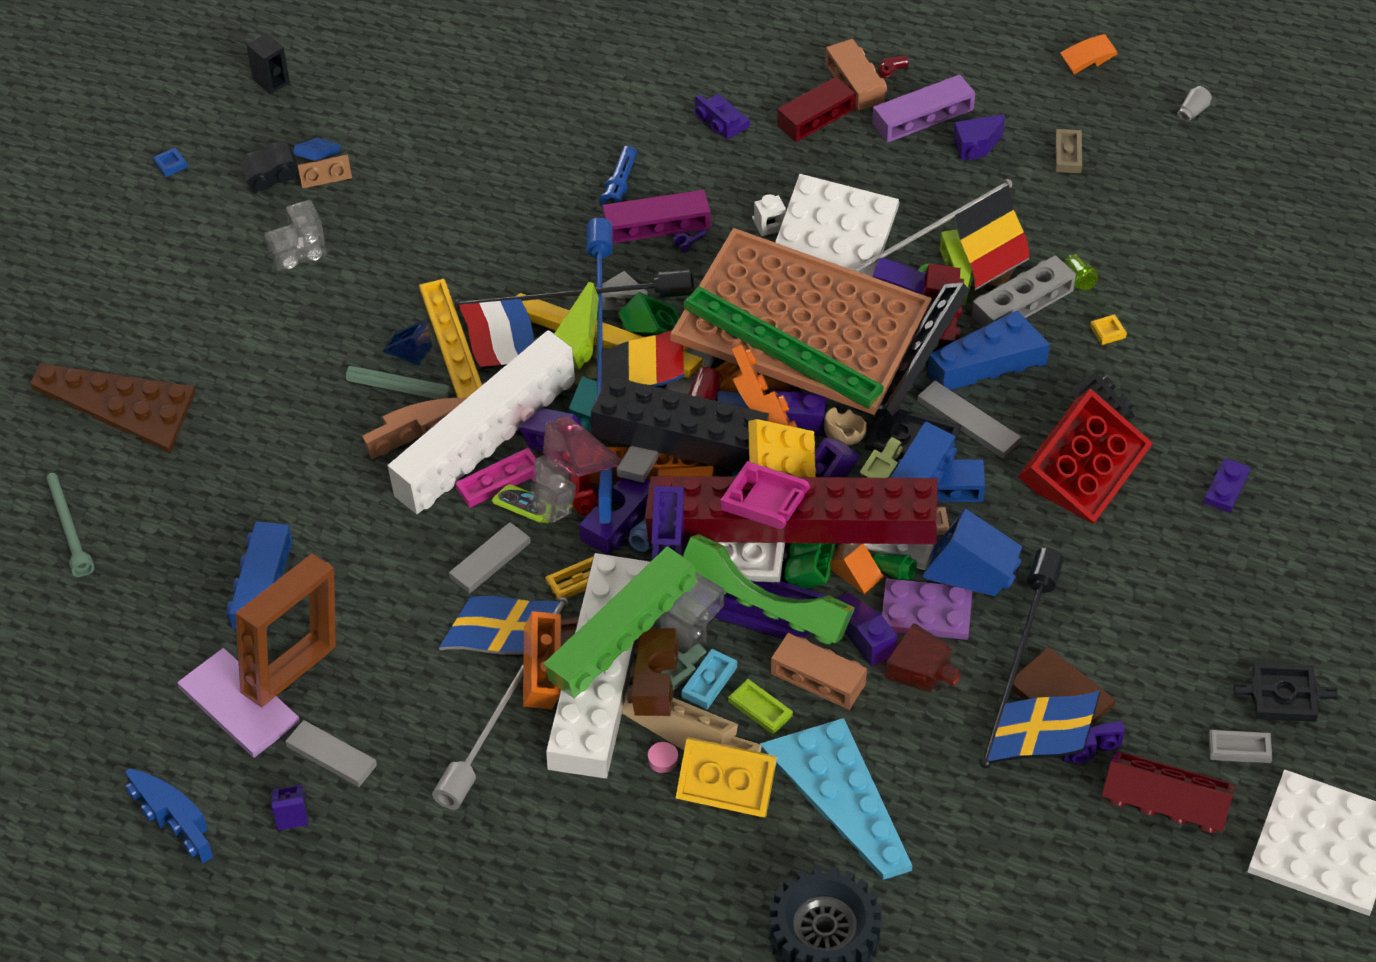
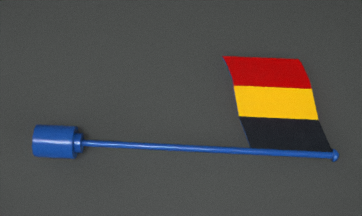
M594 218L586 225V251L591 257L597 258V288H602V258L608 257L613 250L612 224L605 218ZM602 293L598 294L597 398L608 376L654 387L665 385L684 377L683 345L670 341L672 330L654 336L627 341L602 351Z

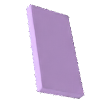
M224 648L177 682L179 689L253 758L300 723L299 716L277 696L261 708L240 693L238 661Z

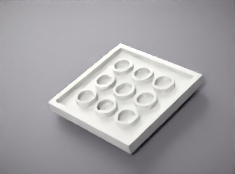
M799 174L775 243L852 270L883 252L900 204L899 199ZM878 261L859 271V273L873 277Z
M1284 769L1248 873L1370 916L1376 899V801Z

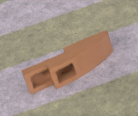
M467 398L425 401L382 416L385 425L362 436L367 452L374 459L386 455L406 443L412 442L414 439L423 436Z

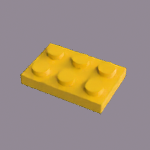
M759 419L748 421L749 457L751 463L795 477H816L814 431Z
M688 737L685 744L676 799L765 818L778 756Z

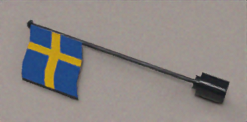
M1052 548L1038 549L1031 566L1027 582L1036 593L984 758L979 761L980 766L984 769L997 762L1019 758L1060 757L1076 754L1085 749L1100 697V690L1078 696L1040 697L1007 703L1041 593L1051 592L1055 589L1064 558L1060 552Z

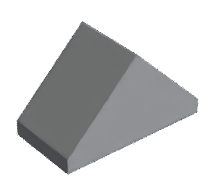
M623 271L603 283L602 288L636 285L638 283ZM645 289L602 293V310L621 311L638 292L648 295V292Z

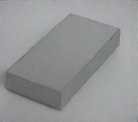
M1210 730V760L1271 763V733Z

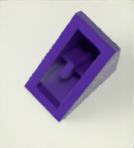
M303 784L273 789L271 803L277 829L283 830L308 825Z

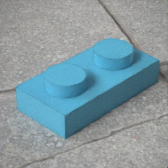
M711 649L682 689V698L708 710L736 670L737 660Z

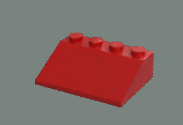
M1089 389L1076 398L1017 477L1036 494L1094 524L1153 443L1092 389Z

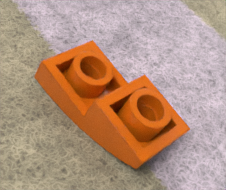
M1103 34L1077 43L1060 52L1074 75L1093 63L1096 67L1116 56L1118 52L1107 36Z

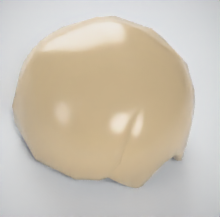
M833 407L825 412L824 431L829 439L841 440L847 446L859 443L865 437L866 422L861 416L853 414L850 409L845 413H838L837 409Z

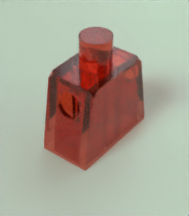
M913 623L887 661L886 679L932 692L939 680L955 686L961 675V670L949 665L952 651L949 645Z

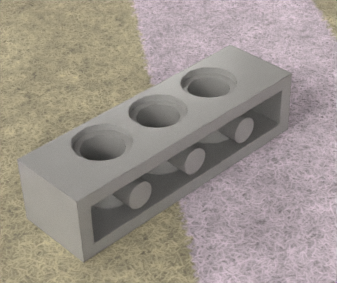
M1056 255L1048 260H1043L1030 270L1021 272L1014 279L1000 284L996 289L985 295L977 297L973 301L971 318L981 328L1017 310L1024 318H1027L1073 292L1076 273Z

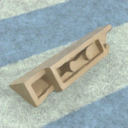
M627 693L624 696L622 714L682 750H685L686 739L690 737L761 752L762 745L735 737L738 724L673 698L671 716H635L633 703H628Z

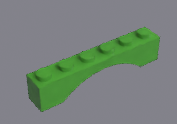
M700 534L690 538L683 555L685 559L693 564L696 582H701L702 580L711 584L710 588L720 594L726 595L730 593L737 597V602L745 606L752 607L755 605L763 609L762 613L770 618L778 619L780 617L788 621V625L795 630L812 632L816 634L815 639L825 644L836 643L842 639L855 607L829 595L815 599H793L770 593L754 584L738 569L730 558L725 546Z

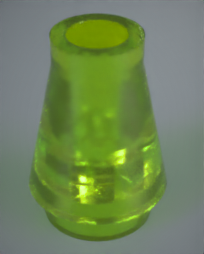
M1076 254L1070 255L1066 259L1065 264L1076 273L1075 286L1077 288L1089 290L1097 284L1098 273L1094 267Z

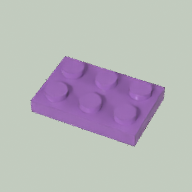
M886 579L882 616L896 633L968 640L972 591L946 584Z

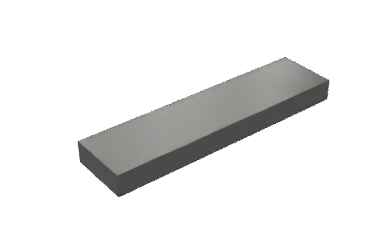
M934 381L918 395V403L947 422L961 425L962 432L1001 458L1008 455L1021 441V436L937 381Z

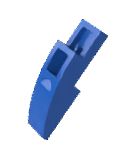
M134 769L125 771L128 780L125 788L133 801L139 799L143 804L140 808L149 822L155 820L160 828L168 825L175 836L180 834L184 839L182 844L191 858L196 855L202 864L213 858L209 842L202 834L208 830L204 815L192 801L172 785L157 777Z

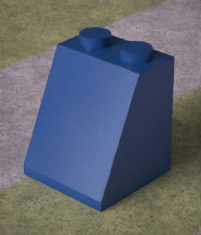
M965 508L935 545L923 577L927 580L996 596L1002 588L1007 590L1014 581L1016 575L1013 573L1021 563V559L1018 557L1022 546Z

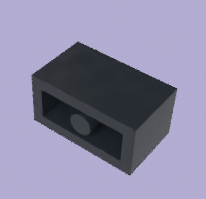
M267 32L246 43L252 78L269 94L290 83L285 51L281 44Z

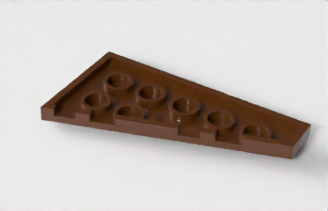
M39 363L30 383L32 390L56 401L65 402L71 405L73 409L79 412L84 411L92 415L94 419L124 433H131L141 438L143 442L159 446L169 454H171L196 392L195 387L190 385Z

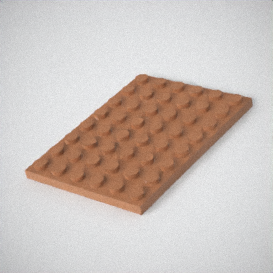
M733 228L699 286L883 385V393L867 409L686 309L672 330L670 341L736 365L738 363L732 349L744 345L747 350L751 348L756 357L757 364L754 365L756 372L875 415L916 330L924 319L925 312H928L931 306L932 298Z

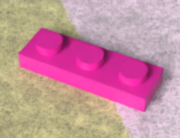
M526 448L455 482V487L468 507L471 508L495 496L508 484L516 486L543 473L542 465L530 449Z

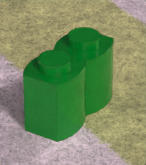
M791 543L789 547L790 558L784 569L786 581L789 584L805 589L825 584L830 576V561L835 553V543Z

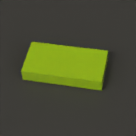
M749 679L728 697L729 703L773 735L793 716L792 710Z

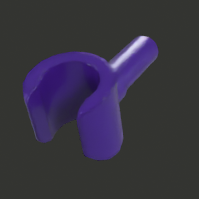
M703 229L689 237L684 233L678 234L674 237L675 247L680 245L681 252L686 253L691 249L690 244L707 235V232Z

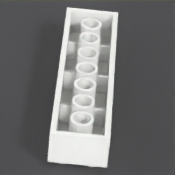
M549 330L534 341L387 465L394 497L416 514L420 513L423 509L430 508L439 496L454 487L455 482L465 474L471 473L475 466L485 457L491 456L502 442L512 438L516 430L519 429L518 426L541 408L549 406L558 394L572 386L575 381L572 348Z
M595 553L576 632L650 562ZM634 643L629 650L622 652L613 661L611 667L592 681L590 687L581 692L575 699L561 690L546 751L548 770L607 778L621 720L624 696L627 693L631 676V663H634Z

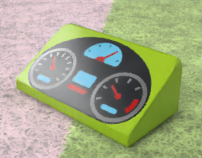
M512 484L505 486L492 499L494 504L539 523H550L557 508L556 502Z

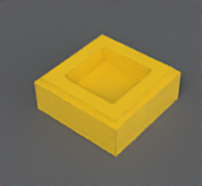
M1115 314L1091 321L1090 327L1101 345L1126 338L1127 332Z

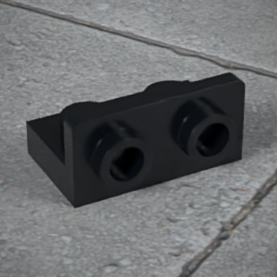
M1094 372L1070 393L1076 399L1089 389H1092L1125 419L1129 417L1132 420L1135 417L1131 411L1134 405L1124 394L1120 397L1116 395L1113 391L1116 386L1106 375L1101 378Z

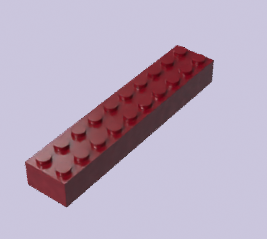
M651 476L645 514L648 542H652L654 486L684 487V542H689L692 536L700 534L715 542L937 544L938 478L798 477L806 480L810 488L790 519L786 521L783 529L722 510L721 499L736 477ZM746 483L741 490L743 501L753 488V484Z

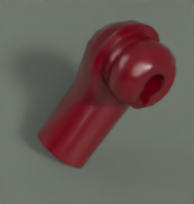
M907 55L884 58L877 69L879 76L889 78L896 69L908 67Z

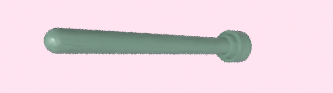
M49 473L46 479L72 553L69 561L71 572L75 577L91 574L94 571L92 558L82 550L58 476L55 473Z

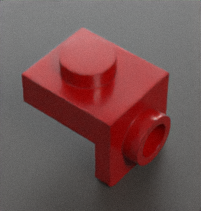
M581 471L571 474L570 486L568 487V501L580 515H588L595 506L599 507V496L594 491L595 487Z

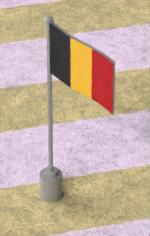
M1005 179V183L852 270L859 272L879 261V258L886 257L955 217L959 240L973 272L975 290L1029 260L1027 239L1014 211L1009 189L1012 187V181Z

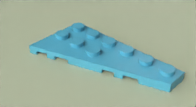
M844 718L760 743L762 745L761 752L778 756L776 762L777 769L783 775H786L814 808L835 826L838 833L845 840L847 839L859 852V855L882 880L912 871L911 861Z

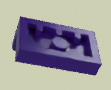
M700 94L695 97L694 111L698 119L707 122L716 134H721L725 139H729L750 127V120L720 94H716L708 100Z

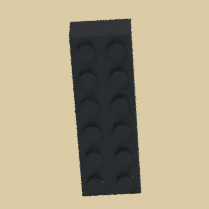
M608 376L591 410L590 436L740 472L746 462H750L748 421L755 419L768 421L769 413Z

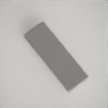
M509 522L449 572L450 579L470 594L529 545L530 537Z
M305 720L300 723L285 741L286 746L358 787L377 766L374 758Z

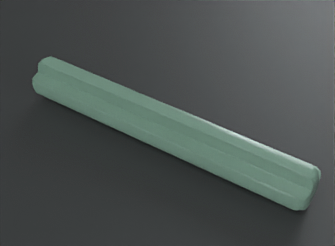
M349 366L346 371V380L349 382L433 399H446L450 395V386L356 366Z

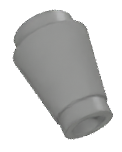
M1201 86L1191 89L1180 110L1177 112L1178 117L1189 122L1208 108L1212 100L1210 92Z

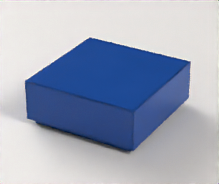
M176 148L153 157L154 164L164 177L188 168L187 162Z

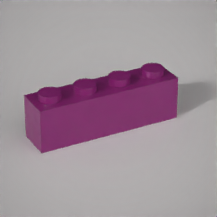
M705 190L603 205V218L609 220L612 224L613 243L711 229L710 208Z

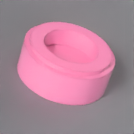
M659 742L651 746L648 751L649 766L659 773H667L675 769L678 764V751L676 747L668 742Z

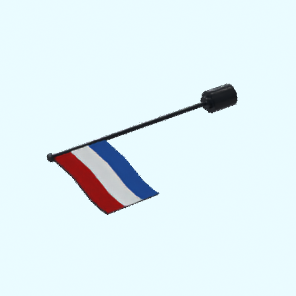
M691 268L659 271L658 277H654V283L595 289L597 294L654 288L655 293H660L661 298L689 296L694 292V278ZM583 290L460 302L458 299L454 302V307L457 310H461L467 323L472 352L481 369L505 367L535 341L531 320L522 301L579 296Z

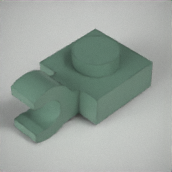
M698 643L685 654L679 651L677 669L658 673H670L674 691L692 677L696 668L705 659L704 654L706 650Z

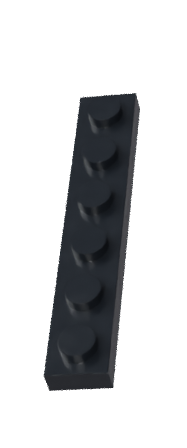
M964 283L944 284L916 330L904 358L874 416H893L899 410L900 404L907 392L913 387V382L925 367L932 351L938 346L941 336L950 326L951 320L958 308L962 306L964 298L969 292L968 287Z

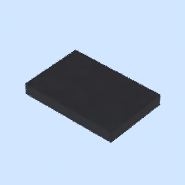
M899 409L893 416H877L866 441L865 449L870 451L875 449L882 453L888 441L893 437L902 443L900 446L903 447V451L898 457L902 459L925 421L954 435L955 444L961 431V425Z

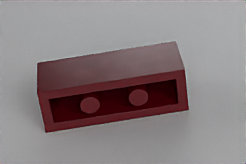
M834 77L778 108L777 126L795 142H798L852 112L855 105V92L840 79Z

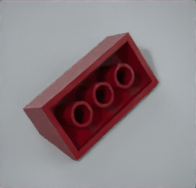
M1117 750L1109 766L1102 797L1108 798V802L1113 805L1125 807L1126 804L1137 806V810L1141 813L1156 815V812L1168 815V820L1172 822L1186 824V821L1198 824V828L1203 831L1216 833L1217 830L1223 831L1236 784Z

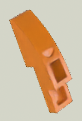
M744 345L733 348L732 351L743 374L734 378L733 381L747 406L752 410L769 413L768 422L798 428L795 421L790 422L786 411L790 409L784 395L779 396L775 391L766 395L765 390L769 388L762 374L757 375L754 368L757 360L752 349L747 350Z

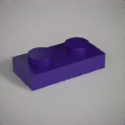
M1224 458L1205 496L1204 503L1231 513L1251 467Z

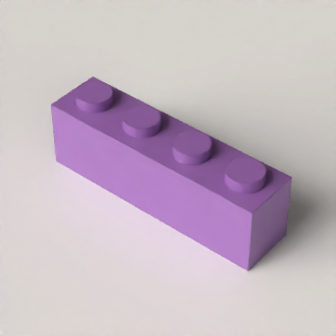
M957 75L874 106L872 124L888 143L974 110L975 92L961 75Z

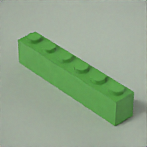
M667 546L543 663L549 681L573 699L581 692L587 690L597 676L603 671L608 670L613 661L622 652L629 650L634 641L643 632L648 631L664 612H668L684 593L689 592L697 581L693 564Z

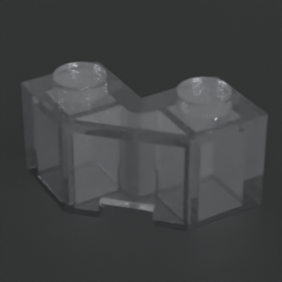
M555 450L535 459L531 483L532 510L551 523L572 513L576 485L570 482L575 463Z

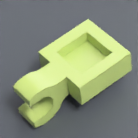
M891 437L882 453L874 449L860 471L861 476L864 478H891L898 466V462L895 459L903 451V447L900 446L902 443Z

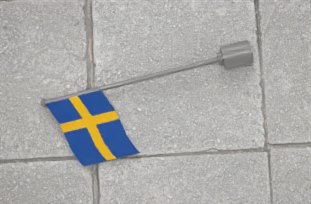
M498 596L470 597L439 646V650L465 649L499 655L524 654V625L531 612L560 614L563 607H567L569 602L565 597L559 598L558 601H526ZM523 665L466 761L451 762L432 792L434 800L441 806L451 810L458 809L476 780V775L470 764L523 676Z

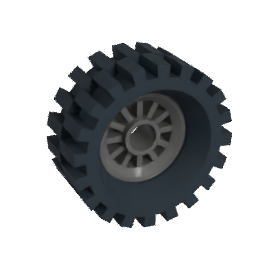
M821 866L813 867V874L808 876L805 869L797 872L796 882L790 877L783 882V890L777 889L774 894V903L771 902L769 940L772 954H777V962H872V956L876 958L878 953L882 921L881 907L877 905V896L874 891L867 893L868 884L863 879L856 884L854 882L855 874L848 870L844 876L838 875V867L830 866V873H822ZM820 929H829L830 932H828V933H822V932H820L819 930H820Z

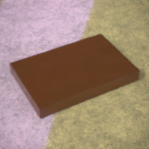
M1049 647L1015 676L1011 689L1024 700L1040 697L1078 696L1100 690V697L1091 726L1114 707L1116 699Z

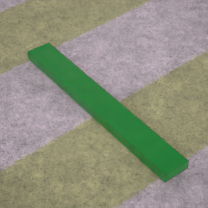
M700 286L684 301L683 308L867 409L883 393V385Z

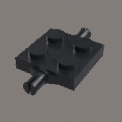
M1254 663L1252 668V684L1236 682L1233 684V695H1251L1255 703L1256 719L1316 722L1318 718V700H1337L1338 696L1337 687H1319L1315 679L1314 666Z

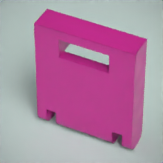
M747 461L722 497L721 508L723 511L783 529L786 521L790 519L805 493L809 490L810 485L804 479ZM746 483L753 484V488L743 501L741 490Z

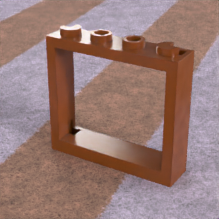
M313 553L235 613L240 693L261 708L336 647L334 567ZM309 594L310 633L268 666L266 627Z

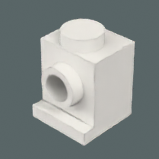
M765 195L762 197V200L754 202V216H752V219L761 236L780 231L786 214V208L779 195ZM775 219L776 223L767 225V220Z

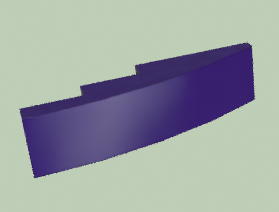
M654 486L652 560L667 546L683 557L684 487ZM682 596L674 604H681Z

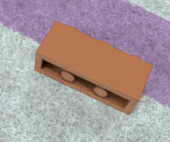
M853 39L826 47L825 64L834 77L840 79L855 92L854 107L857 111L884 103L885 93L887 92L886 82L878 76L873 63H869L863 49L858 47Z
M790 633L786 635L771 658L772 675L850 710L866 685L867 668L863 667L860 663L836 655L830 649H823L810 643L803 637H797Z

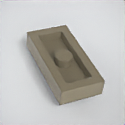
M1056 129V172L1081 173L1082 130Z

